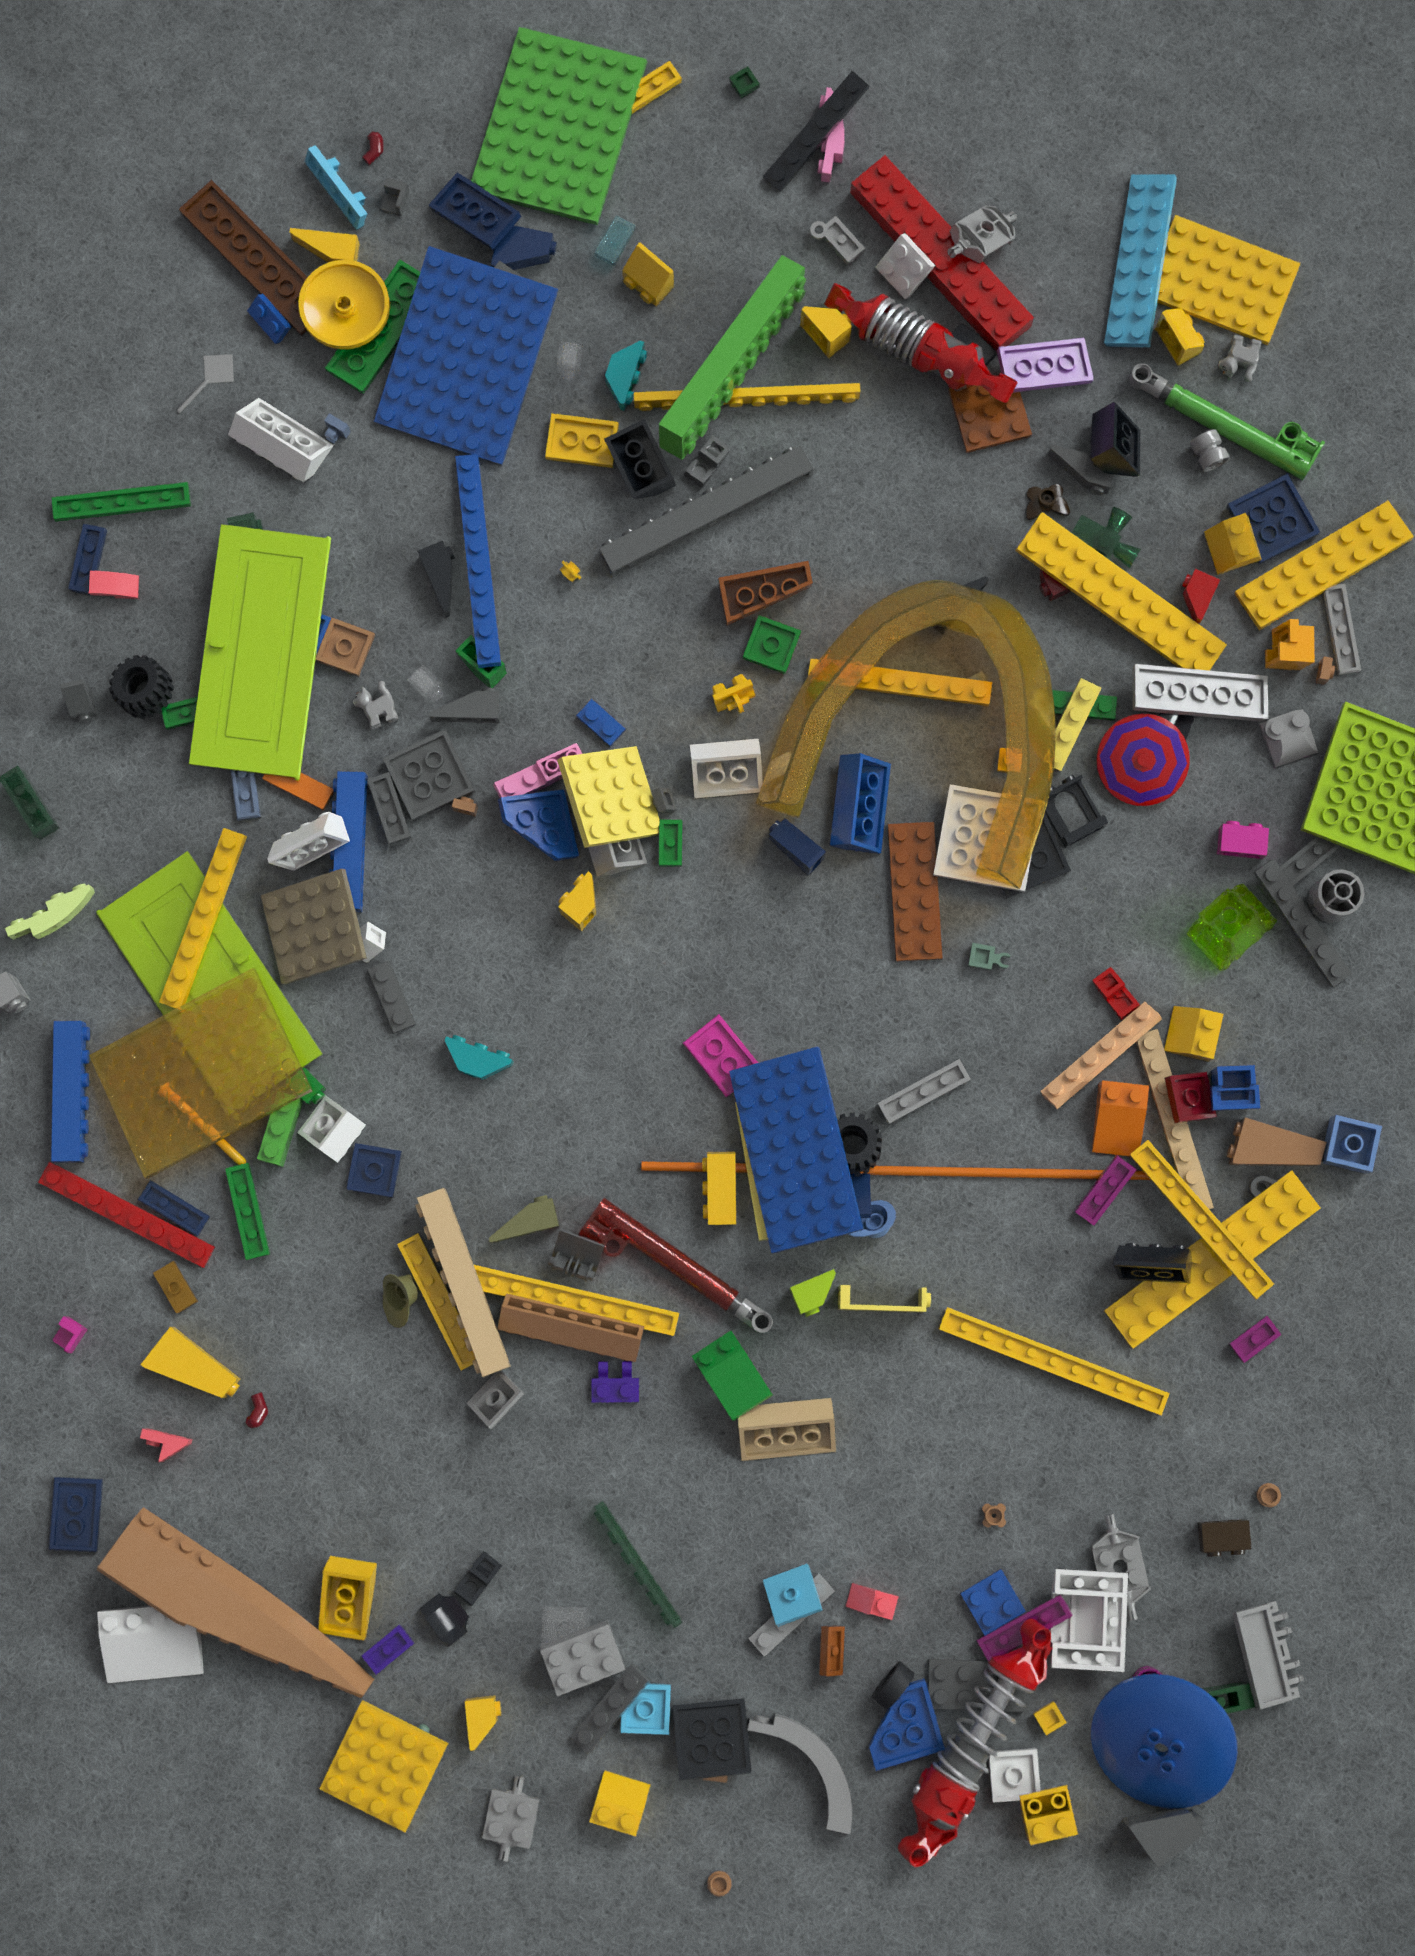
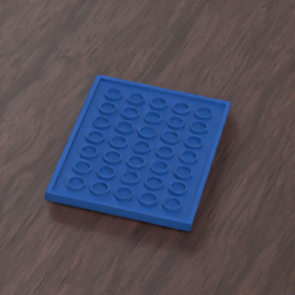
M428 246L374 422L468 454H475L480 458L503 465L558 289Z

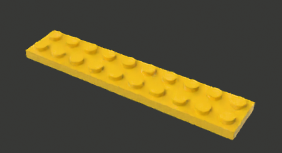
M1043 512L1037 517L1015 550L1178 668L1210 671L1227 646L1222 640Z
M1291 1170L1221 1223L1250 1257L1254 1259L1318 1211L1320 1206ZM1202 1238L1187 1248L1190 1249L1192 1254L1190 1283L1142 1281L1104 1310L1132 1349L1232 1275L1230 1270Z

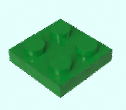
M759 615L745 649L743 659L786 674L800 638L801 630Z

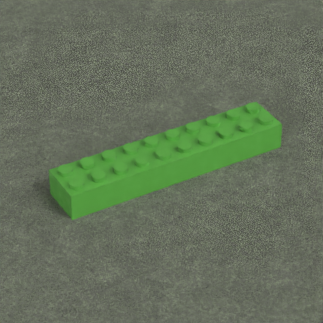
M783 255L779 258L659 423L660 448L681 460L684 459L687 453L691 454L693 452L697 439L705 435L708 430V424L712 419L715 420L718 417L723 403L729 402L736 385L740 386L742 384L745 373L748 369L751 370L755 366L757 356L760 352H765L770 338L778 334L783 320L791 316L796 302L800 303L805 295V267Z

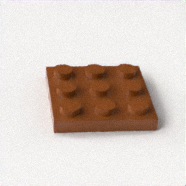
M974 385L959 392L949 388L948 391L966 453L1032 436L1020 392H1013L1008 403H1004L992 397L982 386Z

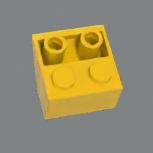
M589 871L585 876L581 874L573 884L575 888L570 893L565 892L558 901L560 903L558 906L560 914L580 931L596 915L594 881Z
M1067 1785L1019 1795L1021 1814L1030 1845L1078 1835Z

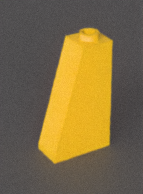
M169 1327L141 1363V1366L221 1398H226L228 1395L232 1397L240 1387L237 1384L240 1380L238 1376L175 1327Z

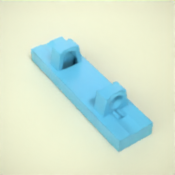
M316 145L308 148L305 158L307 166L354 228L357 230L364 226L367 212L362 206L366 197L361 191L355 194L351 193L336 173L340 163L335 157L326 160Z

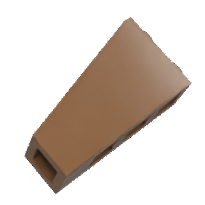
M1243 1118L1235 1124L1233 1135L1236 1136L1234 1145L1230 1144L1227 1158H1230V1165L1318 1166L1321 1165L1327 1142L1252 1119Z

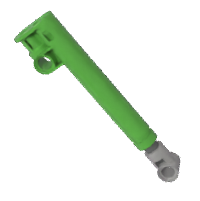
M1137 364L1129 377V383L1134 389L1143 390L1156 398H1159V396L1166 400L1164 404L1171 408L1174 407L1175 410L1211 430L1216 429L1221 436L1302 481L1325 443L1323 440L1319 443L1310 438L1308 433L1304 432L1300 425L1295 422L1286 423L1275 439L1191 391L1183 389L1182 386L1175 384L1174 387L1167 383V379L1152 372L1147 364ZM1142 374L1146 379L1139 380L1135 375ZM1285 432H1291L1294 435V439L1286 437Z

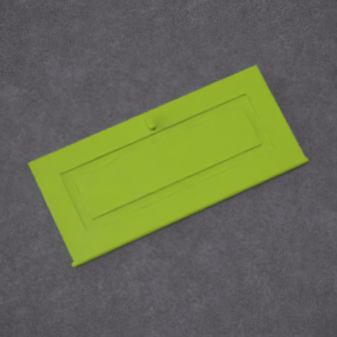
M221 524L189 765L291 777L296 781L300 779L331 544L330 536L322 538Z
M187 851L104 909L97 910L96 914L230 1118H235L236 1113L323 1053L223 903L183 1011L159 1003L205 879L204 874Z

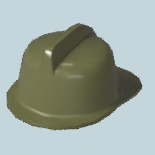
M388 1274L383 1279V1309L388 1322L396 1328H401L408 1322L409 1308L417 1300L418 1292L412 1275L397 1277L393 1274Z

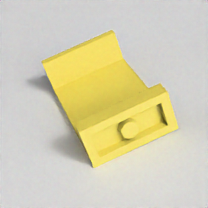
M840 1285L838 1290V1310L923 1313L926 1312V1308L931 1306V1293H927V1288L923 1287L918 1289V1307L850 1304V1285Z

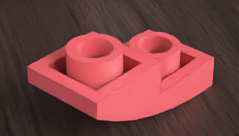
M90 571V595L138 599V575Z

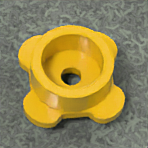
M562 561L563 566L560 568V571L568 580L573 582L576 578H582L578 574L580 569L572 561L569 563Z

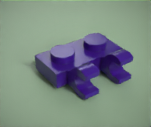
M599 1361V1378L591 1379L592 1403L639 1402V1378H632V1361H622V1378H608V1361Z

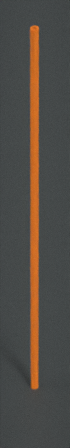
M642 1161L641 1171L703 1172L701 1162ZM735 1163L736 1173H747L746 1163ZM875 1166L874 1168L870 1167L868 1173L870 1175L1098 1179L1104 1170ZM1135 1171L1129 1180L1150 1179L1143 1171Z

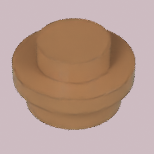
M1265 1483L1257 1490V1500L1265 1507H1274L1281 1499V1492L1274 1484Z
M724 1871L713 1872L707 1881L709 1891L715 1896L726 1895L732 1885L730 1876Z

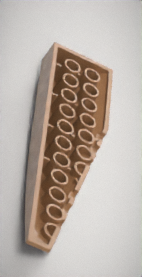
M144 1507L129 1523L97 1568V1571L175 1623L184 1627L187 1624L197 1628L196 1632L204 1635L206 1633L219 1637V1641L226 1644H237L243 1651L276 1664L278 1662L284 1663L289 1666L290 1670L295 1672L301 1670L311 1674L315 1680L320 1682L321 1680L331 1682L333 1687L360 1698L363 1697L374 1681V1678L301 1615L249 1577Z

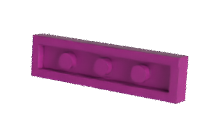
M1062 1594L986 1636L981 1637L977 1642L989 1662L992 1656L1003 1655L1023 1644L1020 1628L1024 1621L1035 1619L1049 1630L1069 1619L1073 1614Z

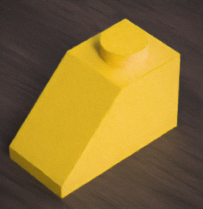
M495 1695L465 1700L470 1751L477 1748L497 1722V1716H501V1703L496 1701Z

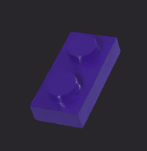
M399 1624L366 1651L362 1658L377 1675L412 1646L414 1641Z

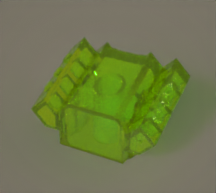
M1239 884L1231 890L1227 888L1198 914L1199 919L1192 924L1187 935L1220 971L1228 969L1234 960L1239 959L1249 947L1259 941L1265 932L1270 931L1277 922V919L1244 884Z

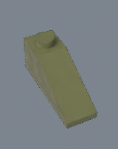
M547 1195L533 1198L534 1203L528 1204L491 1235L489 1242L495 1243L560 1227L553 1198L548 1199Z

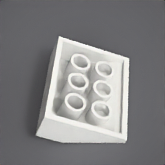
M150 1605L107 1609L97 1612L99 1640L107 1683L204 1674L201 1633L196 1632L197 1628L187 1624L185 1627L179 1625Z

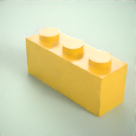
M707 1152V1158H702V1171L707 1172V1181H703V1195H708V1205H703V1219H708V1225L736 1224L735 1152Z

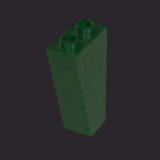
M1241 1681L1202 1688L1221 1705L1226 1714L1255 1708L1249 1682Z

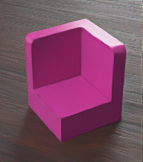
M63 1316L59 1322L61 1327L53 1338V1342L63 1347L65 1352L73 1353L88 1329L70 1317Z

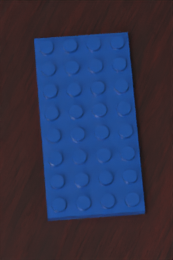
M817 1046L729 1071L771 1253H778L862 1231L863 1225L820 1047Z

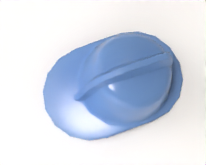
M872 1201L871 1218H861L863 1230L848 1235L853 1237L868 1236L871 1238L884 1236L896 1219L894 1207L887 1201Z

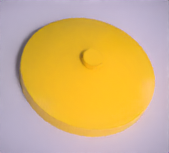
M336 260L318 267L308 276L301 288L298 306L302 322L314 339L331 348L354 349L369 343L383 330L389 316L390 300L385 283L369 266L353 260Z

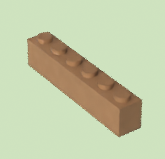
M506 1293L501 1308L498 1330L527 1336L531 1339L548 1341L557 1345L573 1347L577 1350H586L599 1355L620 1358L624 1361L636 1362L644 1326Z

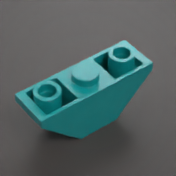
M638 341L612 354L605 374L606 384L622 411H625L626 406L632 403L634 392L631 390L633 384L637 385L639 382L641 371H638L640 363L644 364L648 351L645 350V343L643 341Z
M453 1035L452 1038L447 1036L445 1038V1043L460 1073L484 1080L513 1065L514 1061L509 1058L510 1054L500 1050H497L496 1053L487 1051L488 1046L475 1042L474 1046L465 1043V1038Z

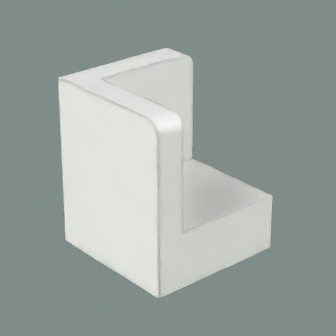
M367 922L360 927L367 959L362 960L364 962H369L384 950L386 932Z

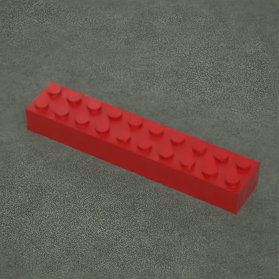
M886 155L851 182L850 194L894 242L901 234L905 233L933 262L935 267L926 277L996 352L999 347L1009 346L1032 326L1034 320L1032 314L983 261L978 263L962 253L954 258L950 257L951 254L948 255V249L955 246L950 233L952 227Z

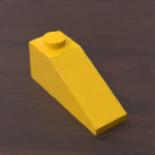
M290 228V235L294 242L326 262L336 260L357 261L360 243L357 235Z

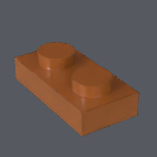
M821 1626L819 1675H843L845 1626Z

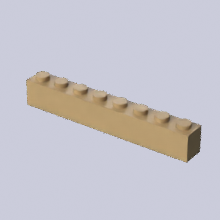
M442 1188L418 1197L419 1203L415 1206L419 1217L425 1218L427 1226L423 1228L427 1239H432L435 1245L432 1253L435 1261H440L443 1270L440 1271L444 1284L448 1283L451 1292L448 1293L452 1306H457L459 1315L456 1318L460 1329L465 1328L468 1337L464 1338L468 1351L473 1350L476 1357L473 1360L476 1373H481L482 1377L511 1367L446 1189Z

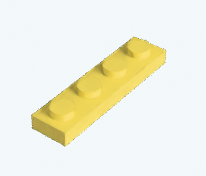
M1082 678L1079 679L1040 762L1062 771L1100 693L1101 687Z

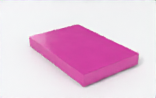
M719 1014L683 1042V1045L726 1098L734 1092L729 1071L758 1063Z

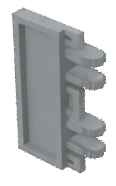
M1276 1601L1232 1612L1256 1709H1264L1300 1697L1298 1687L1290 1688L1289 1685L1304 1681L1303 1675L1300 1674L1287 1677L1286 1670L1297 1668L1300 1666L1299 1660L1283 1662L1291 1658L1286 1639L1278 1640L1277 1637L1290 1634L1292 1630L1291 1627L1287 1626L1275 1630L1274 1622L1288 1618L1287 1612L1271 1614L1279 1611Z

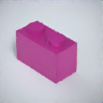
M1226 821V824H1222L1219 827L1217 855L1264 859L1267 856L1269 828H1263V825L1258 823H1250L1249 826H1243L1237 821Z

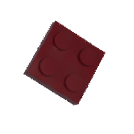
M1207 1072L1173 1075L1164 1078L1174 1124L1208 1120L1217 1117L1216 1111H1212L1211 1091Z

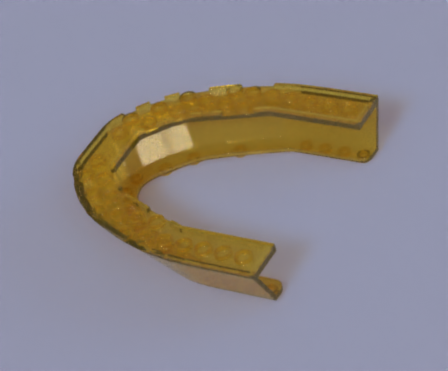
M930 580L914 584L892 593L865 610L836 639L818 661L803 683L786 716L756 805L800 818L832 721L844 703L888 649L902 639L925 628L935 625L979 638L999 675L1006 727L1007 779L976 875L1020 889L1048 803L1055 763V711L1047 662L1032 630L1022 615L1006 600L951 581Z

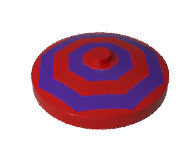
M1135 714L1117 721L1107 730L1098 746L1096 764L1100 780L1115 798L1131 805L1150 806L1167 800L1182 786L1189 770L1190 755L1184 736L1170 721L1157 715Z

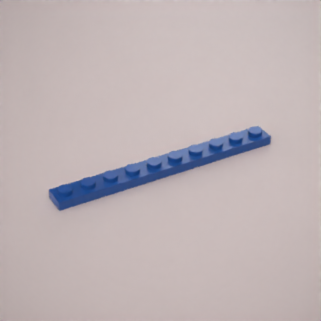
M475 454L455 456L478 668L501 666L479 457Z

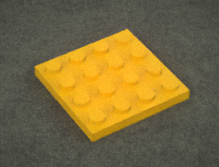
M362 1700L319 1789L406 1833L449 1743Z

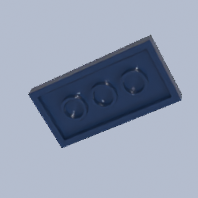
M458 172L428 205L433 212L492 250L522 217L519 211Z

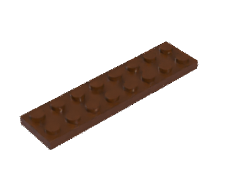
M212 180L209 181L179 208L180 213L260 294H264L286 321L302 336L307 330L299 312V294L308 277Z

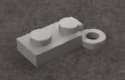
M837 216L826 224L816 221L810 227L811 236L817 240L824 239L847 265L865 252V247ZM817 227L823 229V232L821 234H817L815 232V229Z

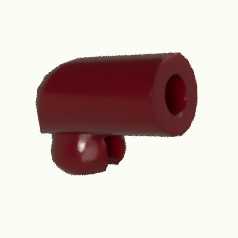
M262 1392L251 1396L254 1410L246 1418V1425L249 1428L261 1426L268 1415V1408Z

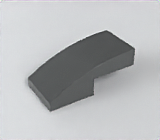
M712 435L700 449L695 460L685 470L684 475L703 488L731 448Z

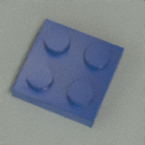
M1002 1569L960 1592L984 1636L1026 1612Z

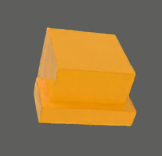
M1289 619L1272 629V650H1265V668L1301 670L1315 662L1314 626L1299 625V619Z

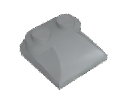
M1303 709L1274 717L1259 725L1275 768L1318 753L1309 726V716Z

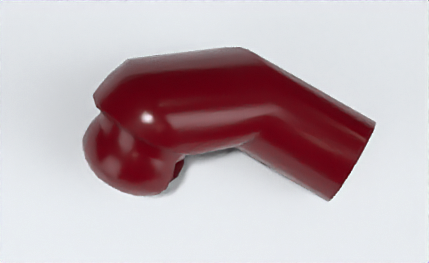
M370 132L367 137L370 143V150L362 156V159L368 165L372 164L384 151L383 137L378 132Z

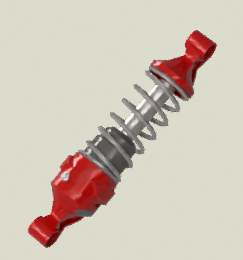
M1035 1619L1024 1621L1020 1628L1023 1643L1021 1648L1004 1655L991 1657L988 1664L989 1669L984 1670V1675L994 1686V1689L983 1685L975 1686L976 1694L985 1705L973 1701L966 1702L965 1704L967 1711L976 1721L967 1718L956 1720L957 1726L962 1733L947 1735L949 1744L944 1751L938 1752L940 1760L934 1761L929 1768L922 1772L919 1778L920 1785L917 1784L914 1787V1796L911 1801L916 1813L918 1833L904 1837L898 1845L899 1853L913 1867H921L933 1856L935 1857L943 1845L957 1837V1828L961 1821H965L968 1814L974 1808V1798L979 1789L977 1783L983 1772L985 1774L989 1773L986 1768V1762L990 1754L994 1757L998 1756L997 1752L985 1745L990 1734L1004 1741L1007 1740V1737L994 1727L1000 1717L1012 1724H1016L1015 1719L1003 1712L1009 1701L1022 1708L1025 1707V1703L1013 1696L1016 1688L1031 1694L1034 1693L1033 1690L1037 1688L1038 1684L1046 1679V1660L1052 1650V1647H1050L1051 1633ZM988 1673L997 1675L998 1677H1000L997 1682L994 1681V1679ZM979 1689L991 1693L988 1699L979 1691ZM970 1706L982 1709L979 1715H977L971 1709ZM961 1722L973 1725L969 1732Z

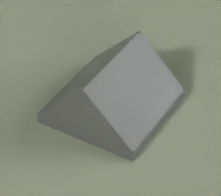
M498 1371L467 1402V1405L490 1429H493L526 1393L505 1373Z

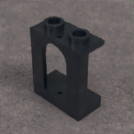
M1071 775L1061 781L1063 785L1057 788L1051 786L1041 792L1042 796L1039 799L1041 800L1042 808L1065 848L1106 827L1109 823L1105 815H1100L1081 782L1082 775L1076 778L1074 775ZM1064 791L1070 792L1076 797L1090 821L1072 832L1068 830L1055 806L1056 796Z

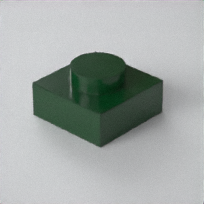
M748 66L729 77V82L741 99L760 88V83Z

